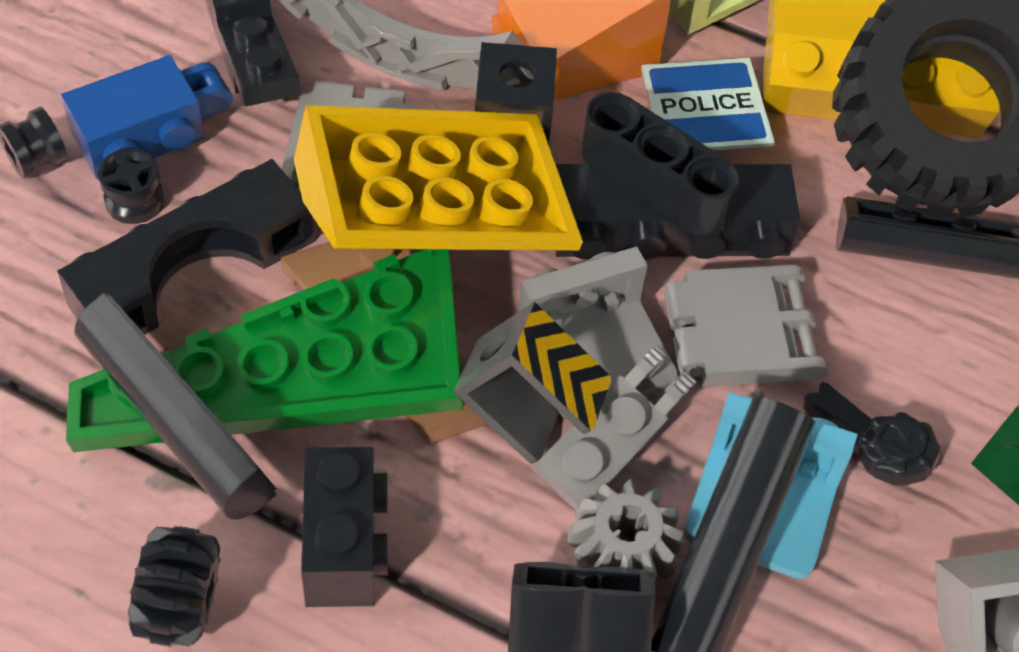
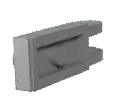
M655 345L625 378L620 375L609 387L594 430L587 434H582L572 425L533 467L532 470L574 510H576L582 498L595 499L596 490L601 487L603 482L608 485L666 423L668 420L666 415L697 382L689 373L685 372L682 376H677L665 389V394L655 405L637 390L638 386L646 378H650L663 365V359L667 356V353L658 345Z

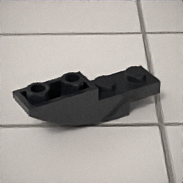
M205 0L236 94L240 93L245 107L302 95L298 72L272 15L270 0Z

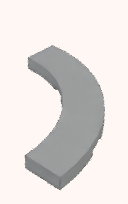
M279 0L299 20L305 15L314 24L330 34L329 43L357 60L397 78L438 90H445L449 85L473 88L474 94H476L481 42L523 45L514 31L489 36L462 37L418 29L394 20L359 0ZM516 66L506 68L499 75L503 83L517 88L529 85L534 79L530 71Z

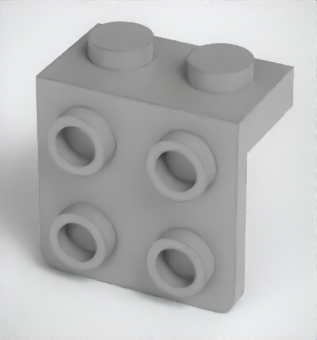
M637 246L616 253L603 252L592 257L589 261L563 269H546L536 273L529 279L521 281L518 312L536 302L610 375V386L620 375L625 378L655 345H658L667 353L640 302L647 264ZM668 353L663 359V365L652 377L646 378L638 386L637 390L644 397L665 391L677 377V370Z

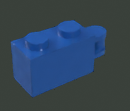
M171 55L61 94L71 134L96 180L99 179L97 173L101 162L106 156L117 150L126 148L140 149L156 158L172 151L182 150L190 144L204 140L202 120L224 112L233 101V94L213 64L201 63L180 71Z

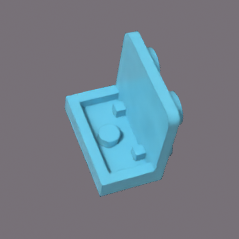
M728 393L714 441L684 527V535L690 542L695 537L753 397ZM813 418L816 421V426L758 565L796 579L808 578L815 567L835 493L852 456L858 435L841 429L833 422L822 418Z

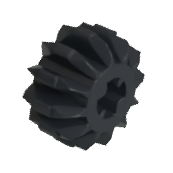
M174 526V528L155 527L148 534L146 544L141 547L138 566L135 568L134 582L130 590L131 602L127 612L129 627L134 637L147 639L150 644L172 647V645L190 647L202 637L204 627L208 623L210 608L214 601L218 569L221 561L219 557L221 548L216 537L200 533L199 529L183 526Z

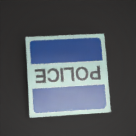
M750 58L641 65L650 110L708 148L715 151L774 146V138Z

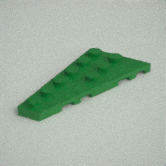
M425 249L399 260L393 254L373 262L374 270L344 282L332 278L240 315L243 321L213 334H210L206 328L186 336L185 345L162 353V356L231 435L463 410V400L453 392L461 372L450 249ZM104 370L69 383L66 442L73 452L164 443Z

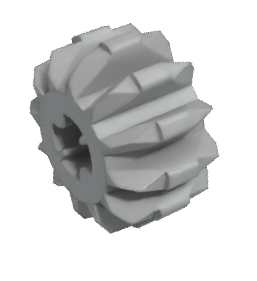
M631 478L623 485L620 494H617L603 482L601 487L596 490L595 500L582 498V501L579 502L576 508L575 518L577 521H574L569 526L567 540L570 546L576 548L572 559L574 566L584 569L591 567H626L654 573L655 586L657 577L668 579L675 571L677 564L675 556L681 552L684 543L683 531L675 528L678 520L676 507H658L660 495L657 487L644 496L635 494L636 488ZM619 537H630L631 542L620 540Z

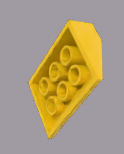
M770 0L761 97L765 111L837 120L840 112L832 109L833 91L840 80L837 74L859 31L868 18L874 17L879 6L886 0ZM926 58L908 64L902 72L903 89L909 106L919 120L936 133L980 138L999 113L998 99L988 81L975 69L962 62L948 58Z
M305 106L294 163L303 203L333 248L580 250L583 241L538 114Z

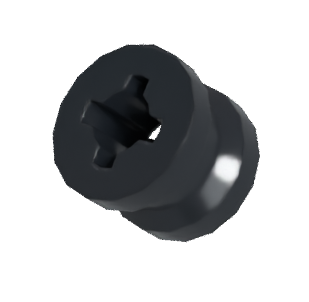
M42 106L29 111L27 118L19 123L6 121L0 124V142L12 166L22 179L34 175L37 167L46 162L58 164L67 160L68 155L63 140L51 117Z
M126 148L113 152L101 162L97 174L101 189L104 192L103 198L107 212L113 219L124 224H139L149 221L163 208L164 194L159 182L160 174L157 162L149 153L140 149Z

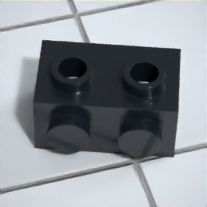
M373 447L305 448L301 575L306 607L374 606V575H387V533H375V513H388L387 473H374Z

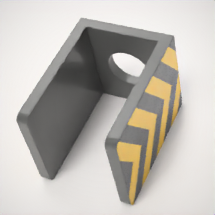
M534 302L478 338L453 392L521 456L533 464L542 458L559 412L582 434H587L594 430L611 383V377L564 329Z

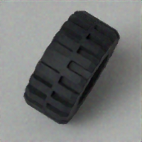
M1019 0L884 1L877 9L874 17L868 18L859 31L837 74L840 80L833 91L832 109L840 112L834 123L837 140L842 143L847 141L851 143V148L845 155L848 163L854 171H858L862 167L868 171L871 178L866 185L879 196L886 188L898 195L895 201L896 206L911 212L918 203L926 205V213L929 217L947 218L955 208H958L959 214L962 217L981 214L989 205L998 208L1010 201L1019 193ZM939 57L953 59L975 69L988 81L998 99L1001 111L999 133L989 140L963 142L946 138L929 129L914 114L907 102L902 82L904 68L908 64L921 59Z

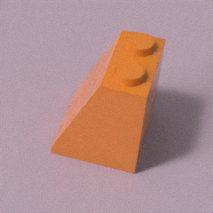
M498 0L497 15L492 16L491 26L493 35L514 31L523 46L557 48L554 101L641 77V65L660 64L671 0Z

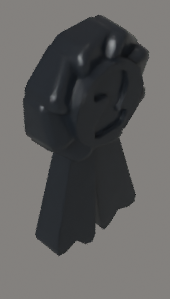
M825 382L819 385V392L809 393L804 398L803 409L806 412L805 414L811 418L829 420L841 429L858 434L852 453L858 454L865 470L873 477L895 486H905L925 481L934 471L939 461L940 445L930 424L920 422L904 412H898L892 416H876L871 419Z

